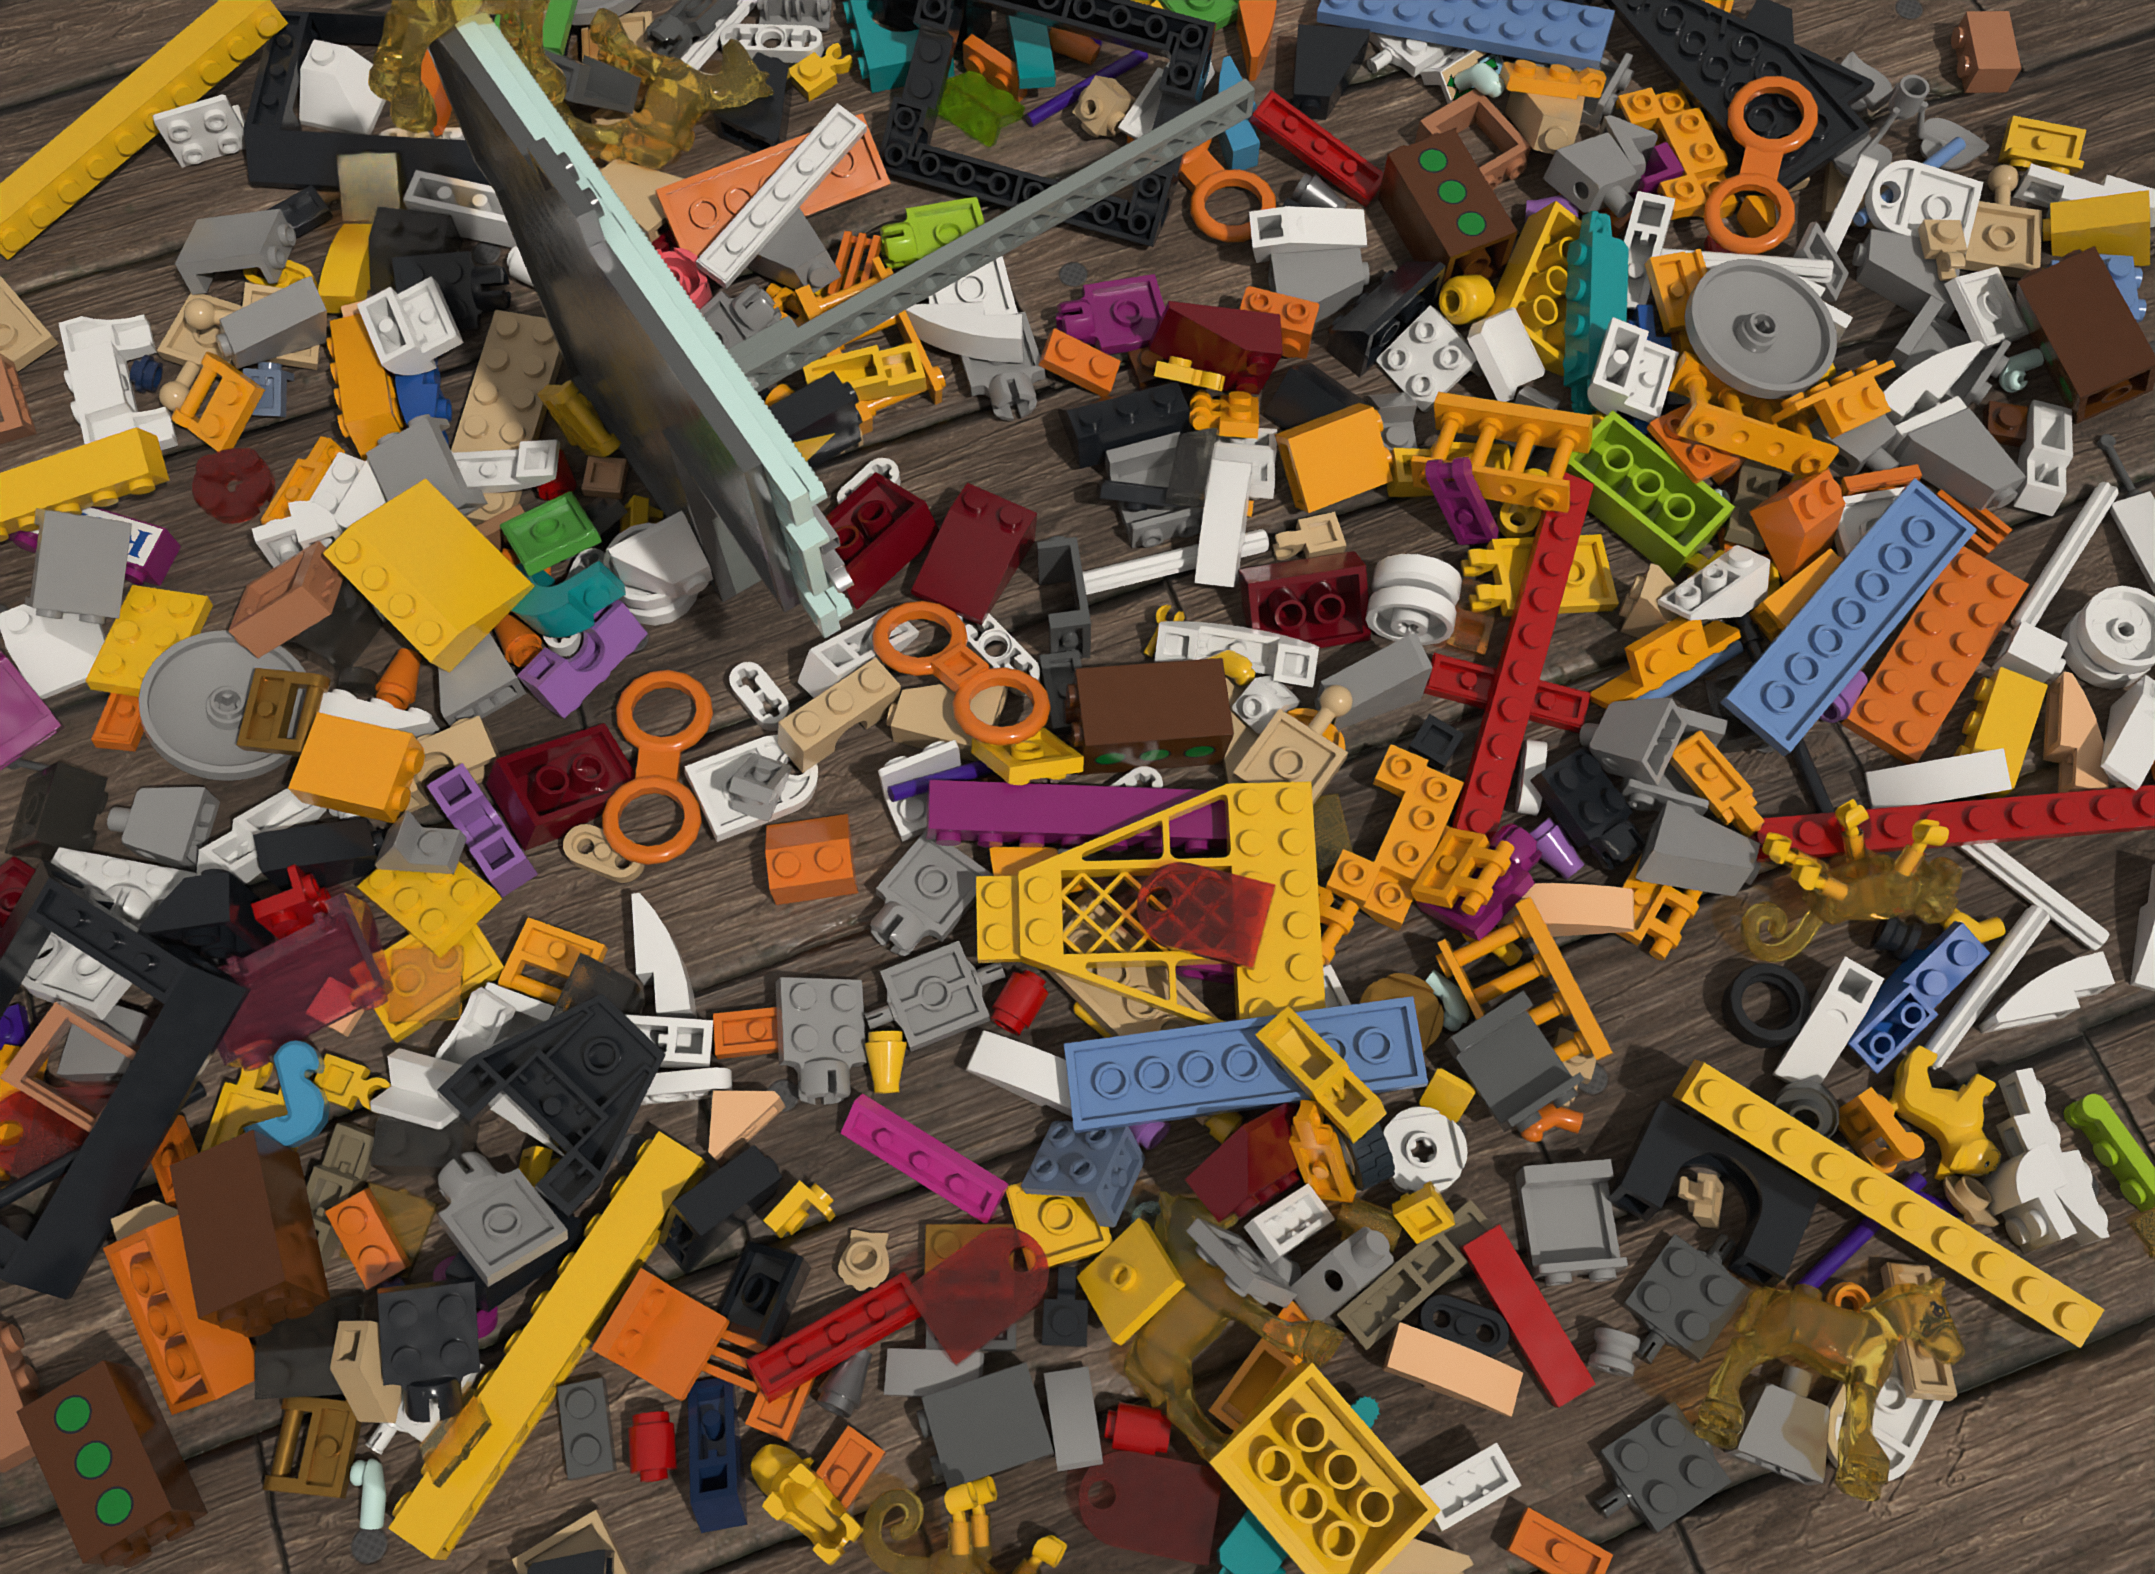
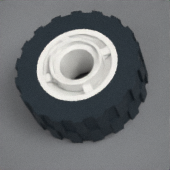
M1324 1114V1124L1332 1125L1344 1154L1345 1162L1348 1165L1357 1190L1364 1191L1395 1175L1393 1156L1378 1122L1353 1144Z

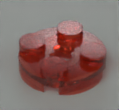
M251 448L222 450L213 455H205L196 463L197 472L192 483L194 498L207 514L214 516L220 522L234 524L248 521L261 513L258 508L265 503L266 499L270 502L274 496V475L267 463ZM233 480L243 481L241 484L236 485V491L230 492L226 487Z

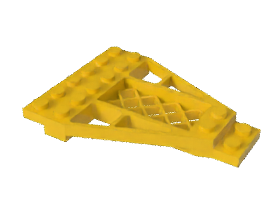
M1311 781L1225 784L1020 870L1018 875L976 876L978 963L1022 962L1041 970H1051L1199 1025L1226 1021L1177 1004L1176 966L1232 964L1234 966L1236 1020L1278 1015L1287 1006L1294 1012L1326 1008ZM1216 801H1225L1228 856L1224 858H1174L1170 853L1169 821ZM1157 826L1161 827L1162 857L1159 859L1084 861L1082 859L1085 856ZM1202 874L1189 888L1175 876ZM1217 874H1229V885ZM1160 875L1147 889L1132 877ZM1090 877L1116 878L1103 890ZM1061 878H1074L1062 890ZM1207 878L1225 892L1212 908L1193 893ZM1165 879L1183 894L1169 909L1151 894ZM1123 880L1140 894L1139 898L1127 910H1124L1109 896ZM1081 881L1098 895L1084 912L1067 897ZM1229 898L1231 926L1215 913ZM1187 899L1205 914L1191 930L1173 914ZM1145 900L1163 915L1148 931L1131 916ZM1103 901L1120 915L1106 932L1088 917ZM1062 903L1078 917L1064 932ZM1209 919L1228 934L1214 950L1196 935V932ZM1167 920L1185 935L1171 951L1153 936ZM1125 921L1143 936L1129 952H1126L1110 937ZM1082 922L1100 937L1085 954L1068 939ZM1232 939L1233 950H1222ZM1189 940L1200 949V951L1179 950ZM1148 941L1159 952L1137 951ZM1106 942L1116 953L1095 952ZM1063 944L1074 954H1064ZM1165 966L1168 971L1169 1000L1087 971V969Z

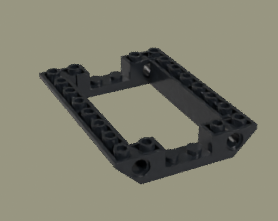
M918 0L913 23L920 28L902 98L893 97L879 155L886 173L967 196H977L978 199L1010 208L1021 204L1060 182L930 146L966 4L1171 59L1169 67L1165 66L1159 90L1162 93L1152 130L1200 104L1210 68L1216 23L1131 0ZM1186 153L1132 183L1134 192L1131 203L1128 200L1109 195L1063 222L1154 247L1168 217Z
M310 7L278 9L288 24L264 45L244 124L249 182L252 186L305 189L312 185L314 189L406 194L416 170L491 186L474 162L466 140L302 131V127L292 110L300 80V68L314 39L320 40L321 37L324 42L413 46L410 39L422 35L413 13ZM573 25L570 28L564 56L568 55ZM516 53L523 63L525 53ZM542 90L543 92H545V95L548 96L549 99L550 93L545 90Z
M42 860L0 931V1019L51 932L165 1004L39 1221H35L26 1214L5 1217L0 1215V1279L67 1300L73 1297L113 1228L111 1219L119 1216L251 988L183 945L159 942L110 911L114 905L113 901L48 860Z

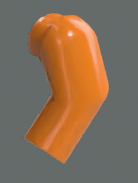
M1549 1103L1538 1110L1542 1119L1522 1131L1520 1135L1523 1139L1536 1143L1542 1140L1543 1132L1548 1131L1552 1127L1578 1134L1583 1121V1113L1562 1106L1556 1109L1552 1103Z

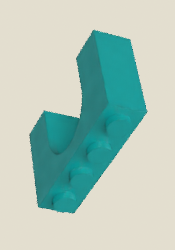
M847 0L842 2L846 23H853L855 28L850 30L854 52L861 51L862 57L857 58L861 79L869 80L872 93L904 87L919 29L908 32H895L880 27L872 20L878 11L877 0ZM953 58L950 65L948 77L955 76Z

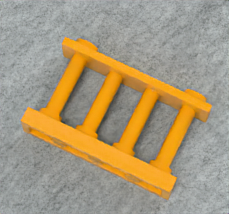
M879 256L872 259L873 278L824 298L821 295L815 297L808 284L795 290L796 305L806 323L893 275L894 272L891 267H884ZM905 310L844 344H849L896 324L905 342L899 346L916 342L926 376V390L880 399L862 400L855 404L863 421L859 424L862 435L873 431V417L876 416V411L928 390L935 405L942 402L943 388L946 387L944 376L937 365L932 367ZM842 345L821 358L842 354L841 351L845 349V346Z
M1687 351L1683 352L1676 363L1668 391L1689 397L1692 405L1676 430L1678 436L1803 477L1827 469L1838 454L1839 449L1837 446L1813 439L1809 425L1819 415L1815 406L1773 424L1770 417L1783 410L1780 403L1786 399H1764L1740 392L1717 378L1696 354Z
M1438 392L1434 401L1436 430L1441 431L1431 457L1412 456L1413 487L1432 491L1426 479V463L1428 460L1442 459L1444 463L1453 462L1446 459L1456 433L1479 436L1470 461L1472 464V474L1484 499L1530 506L1546 511L1553 510L1568 513L1570 508V481L1563 480V476L1572 451L1589 453L1592 444L1593 415ZM1494 439L1517 442L1507 470L1484 467ZM1533 445L1556 449L1546 477L1523 473ZM1454 478L1448 479V481H1455Z
M1531 897L1515 904L1520 914L1512 917L1514 922L1484 936L1480 941L1476 940L1455 951L1446 939L1438 942L1442 953L1436 955L1438 963L1447 978L1454 975L1476 1020L1486 1015L1482 1004L1543 975L1544 979L1552 975L1560 991L1553 994L1554 999L1527 1012L1537 1026L1561 1014L1564 1017L1573 1015L1580 1030L1573 1033L1574 1038L1553 1047L1560 1060L1565 1062L1581 1053L1584 1056L1593 1053L1595 1059L1599 1061L1614 1054ZM1520 937H1523L1524 940L1530 937L1533 938L1539 950V953L1533 955L1534 960L1473 989L1462 966Z

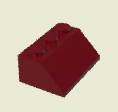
M877 472L825 517L839 536L841 546L837 547L835 551L844 562L846 571L854 583L853 586L842 593L845 594L851 606L856 610L933 541L939 532L926 501Z
M1355 551L1239 569L1242 607L1247 628L1285 635L1311 643L1319 648L1371 640V629L1368 627L1365 619L1369 602L1366 564Z
M1284 1103L1242 1125L1185 1179L1218 1223L1233 1214L1240 1220L1256 1206L1261 1207L1275 1195L1283 1194L1300 1179L1296 1174L1299 1167L1289 1143L1292 1135L1291 1125H1293V1117L1296 1116L1300 1103Z

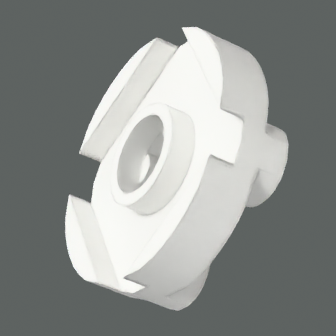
M1431 1107L1408 1108L1398 1113L1384 1128L1383 1134L1388 1142L1395 1165V1175L1389 1178L1396 1190L1412 1194L1422 1189L1423 1184L1431 1181L1439 1192L1442 1193L1460 1177L1467 1161L1466 1139L1460 1127L1453 1120L1450 1121L1446 1116L1439 1114L1440 1111ZM1423 1140L1425 1147H1432L1434 1150V1154L1428 1156L1426 1163L1420 1162L1418 1157L1412 1156L1411 1150L1416 1148V1141Z

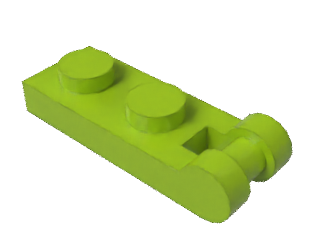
M2089 1094L2079 1101L2069 1104L2064 1110L2065 1121L2071 1127L2083 1131L2093 1145V1151L2097 1159L2103 1165L2109 1167L2119 1181L2125 1198L2136 1205L2141 1213L2155 1208V1167L2108 1102L2098 1094Z

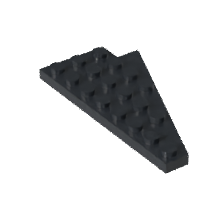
M1603 0L1611 10H1615V15L1696 107H1700L1704 117L1741 159H1743L1745 148L1734 139L1728 127V107L1737 91L1748 82L1764 76H1783L1799 82L1811 92L1818 106V124L1811 138L1798 150L1784 154L1782 157L1777 181L1788 191L1868 136L1870 128L1850 106L1873 90L1875 83L1872 79L1703 0ZM1766 93L1755 97L1746 105L1744 120L1748 128L1756 135L1767 139H1780L1791 135L1799 128L1802 122V114L1798 105L1789 97L1778 93Z

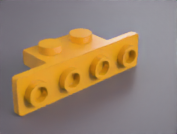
M1875 359L1855 369L1854 373L1856 376L1850 370L1829 381L1832 387H1830L1828 381H1825L1806 391L1807 398H1805L1803 392H1800L1780 403L1783 410L1770 418L1773 424L1815 406L1830 438L1838 437L1891 411L1881 388H1879L1875 378L1896 367L1893 360L1878 365Z
M1679 616L1625 647L1630 670L1590 692L1591 702L1607 709L1608 705L1615 701L1635 700L1648 691L1656 690L1672 677L1681 672L1691 670L1695 667L1696 663L1708 656L1725 650L1729 644L1741 638L1740 631L1718 620L1712 621L1703 627L1701 620L1690 621Z

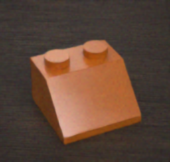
M1829 468L1789 483L1749 511L1784 582L1792 579L1832 546L1846 503L1842 497L1841 488L1834 480Z
M848 814L766 826L765 854L769 890L776 905L858 893Z

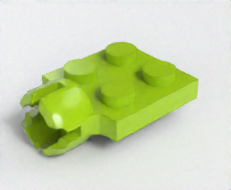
M977 196L905 208L906 220L904 222L887 224L880 228L882 240L881 254L883 257L889 258L883 261L886 267H891V269L907 267L985 224Z

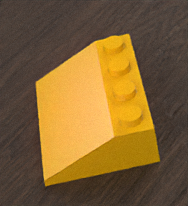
M1554 201L1528 217L1494 293L1495 302L1483 319L1514 307L1545 370L1564 377V326L1567 303L1565 292L1568 275L1567 252L1569 244L1579 239L1582 221L1559 202Z
M426 478L351 524L323 552L329 561L430 663L449 673L535 587Z
M1299 1363L1260 1401L1208 1461L1304 1574H1379L1441 1511L1313 1363Z

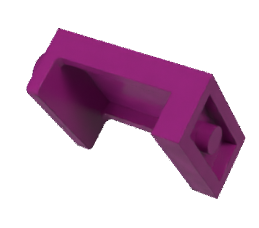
M0 649L1 771L65 727Z

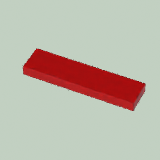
M1270 90L1249 119L1250 123L1364 207H1367L1380 189L1384 174L1381 170L1274 91Z
M1434 653L1431 660L1433 668L1423 693L1485 709L1497 669ZM1539 680L1528 721L1580 734L1581 727L1585 722L1591 693Z
M1501 1225L1493 1226L1460 1246L1461 1252L1495 1309L1507 1322L1510 1334L1553 1406L1560 1408L1596 1385Z
M902 1272L746 1360L747 1369L769 1404L926 1314L927 1306L905 1272Z

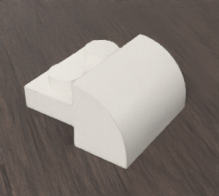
M432 276L399 294L391 287H388L357 304L381 365L392 373L418 375L437 368L434 358L464 343L440 286Z
M1613 317L1608 324L1587 395L1590 402L1595 408L1606 415L1612 410L1614 412L1620 411L1649 423L1659 418L1679 352L1648 341L1649 331Z
M1259 428L1258 439L1219 436V430L1204 429L1199 431L1195 493H1207L1212 460L1218 459L1253 463L1249 499H1273L1277 452L1275 434H1277V429Z
M338 452L309 500L327 508L343 532L351 524L388 502L369 459L367 458L366 461L342 452Z
M311 501L288 503L291 513L290 517L274 519L265 525L252 528L256 544L273 568L318 540L328 548L343 533L327 508Z
M2047 1142L1999 1164L1995 1172L1986 1176L1982 1185L1985 1186L1992 1197V1202L1988 1205L1993 1216L2000 1213L2003 1214L2009 1237L2015 1244L2020 1246L2024 1254L2077 1233L2054 1191L2070 1183Z

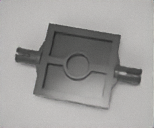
M1674 1234L1622 1305V1307L1641 1320L1649 1332L1639 1346V1350L1635 1351V1354L1641 1358L1650 1345L1652 1346L1643 1359L1645 1363L1652 1364V1361L1664 1344L1681 1350L1695 1362L1699 1363L1750 1292V1288L1729 1274L1722 1265L1732 1249L1736 1247V1243L1730 1239L1722 1251H1719L1728 1236L1719 1234L1714 1244L1706 1253L1695 1249Z
M1674 1401L1598 1452L1612 1473L1616 1488L1595 1501L1597 1509L1599 1510L1613 1500L1614 1503L1600 1512L1605 1519H1608L1609 1516L1628 1504L1629 1507L1641 1515L1653 1534L1658 1533L1731 1483V1480L1715 1459L1713 1449L1711 1448L1732 1435L1730 1426L1714 1435L1713 1432L1727 1423L1723 1418L1719 1417L1715 1422L1699 1431L1690 1424Z

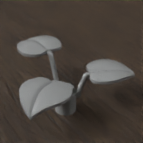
M1853 51L1840 64L1872 79L1875 83L1873 90L1850 106L1854 112H1860L1866 108L1871 112H1875L1888 102L1890 111L1889 117L1873 139L1868 134L1865 139L1832 160L1834 167L1844 176L1849 178L1860 154L1879 160L1873 176L1879 170L1891 164V151L1878 142L1883 138L1895 119L1906 120L1913 117L1917 112L1916 136L1923 140L1920 145V152L1926 160L1956 137H1960L1965 141V149L1941 166V169L1953 170L1961 168L1985 153L1989 148V145L1978 136L1952 121L1943 118H1931L1924 123L1925 110L1928 107V103L1924 100L1929 93L1930 87L1928 82L1921 76L1907 75L1892 89L1891 83L1882 73L1864 63Z

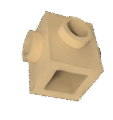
M1095 75L1090 85L1079 95V102L1072 113L1082 121V129L1091 136L1097 138L1099 135L1115 137L1116 134L1121 132L1118 126L1136 99L1115 79Z

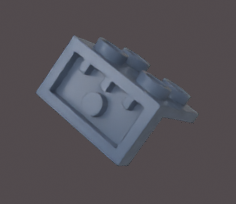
M1054 1121L1051 1123L1021 1187L1026 1194L1083 1197L1099 1226L1115 1227L1146 1158L1129 1126L1075 1133L1073 1121Z

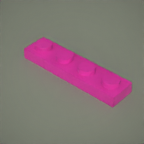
M863 1093L854 1101L840 1133L984 1224H987L993 1218L1009 1186L1002 1179Z

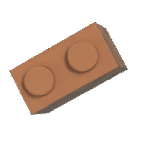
M1966 11L1959 26L1954 28L1951 37V46L1953 49H1956L1958 59L1957 75L1959 78H1962L1964 93L2007 92L2021 70L2009 11Z

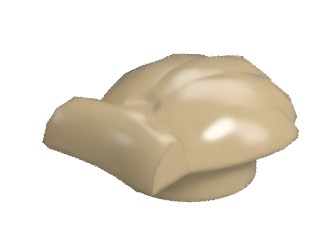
M1956 1175L1945 1177L1943 1185L1946 1197L1953 1207L1964 1215V1220L1968 1224H1980L1988 1227L2000 1224L1991 1214L1988 1205L1992 1202V1197L1984 1185L1967 1175L1962 1178Z
M856 1229L851 1230L850 1243L843 1252L838 1265V1274L843 1278L845 1284L852 1285L861 1292L869 1287H877L880 1282L887 1278L889 1273V1257L886 1249L889 1238L888 1233H869Z

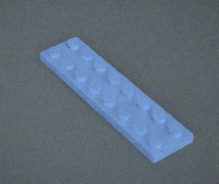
M1321 0L1317 10V22L1347 28L1370 29V32L1536 62L1560 64L1575 69L1584 70L1589 67L1599 70L1615 10L1579 5L1561 0Z
M1914 478L1905 486L1720 703L1783 757L1789 754L1977 529Z
M1413 996L1295 1012L1347 1062L1349 1069L1373 1093L1426 1087L1428 1085ZM1277 1015L1064 1044L1075 1133L1277 1107L1284 1103L1299 1104L1301 1100H1312L1273 1058L1255 1035Z

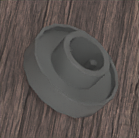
M1797 1081L1788 1084L1776 1094L1773 1101L1774 1106L1828 1139L1835 1133L1838 1127L1839 1105L1834 1095L1820 1084L1812 1081Z

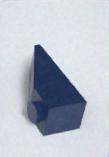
M718 1378L697 1381L688 1393L691 1507L701 1533L747 1525L746 1482L735 1385Z

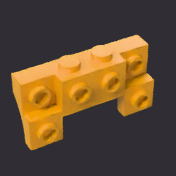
M1651 87L1619 95L1615 106L1617 109H1622L1627 121L1645 129L1654 130L1653 132L1658 136L1655 146L1667 142L1684 168L1682 177L1660 182L1657 188L1658 195L1663 194L1665 197L1675 198L1671 220L1694 216L1704 218V205L1711 191L1726 179L1724 172L1728 166V159L1725 151L1720 149L1713 135L1712 125L1705 119L1700 107L1691 109L1681 89L1655 95ZM1734 194L1730 195L1720 207L1721 219L1733 215L1738 205Z
M1390 744L1373 784L1401 798L1402 801L1375 861L1372 862L1343 849L1328 880L1326 889L1331 890L1333 894L1345 900L1353 901L1376 922L1399 931L1414 898L1411 888L1448 829L1452 828L1447 826L1446 823L1464 782L1427 767L1426 765L1429 760Z

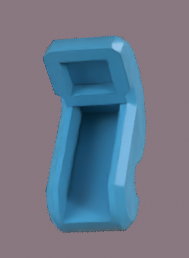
M295 1040L283 1044L273 1057L288 1115L275 1117L243 1128L245 1133L254 1129L288 1148L299 1147L316 1138L328 1123L330 1109L325 1092L310 1080L313 1073L321 1074L324 1072L325 1064L321 1054L306 1042Z

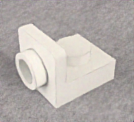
M1274 675L1255 678L1232 706L1233 711L1258 734L1262 733L1279 708L1287 713L1296 709L1302 702L1282 682L1273 681Z

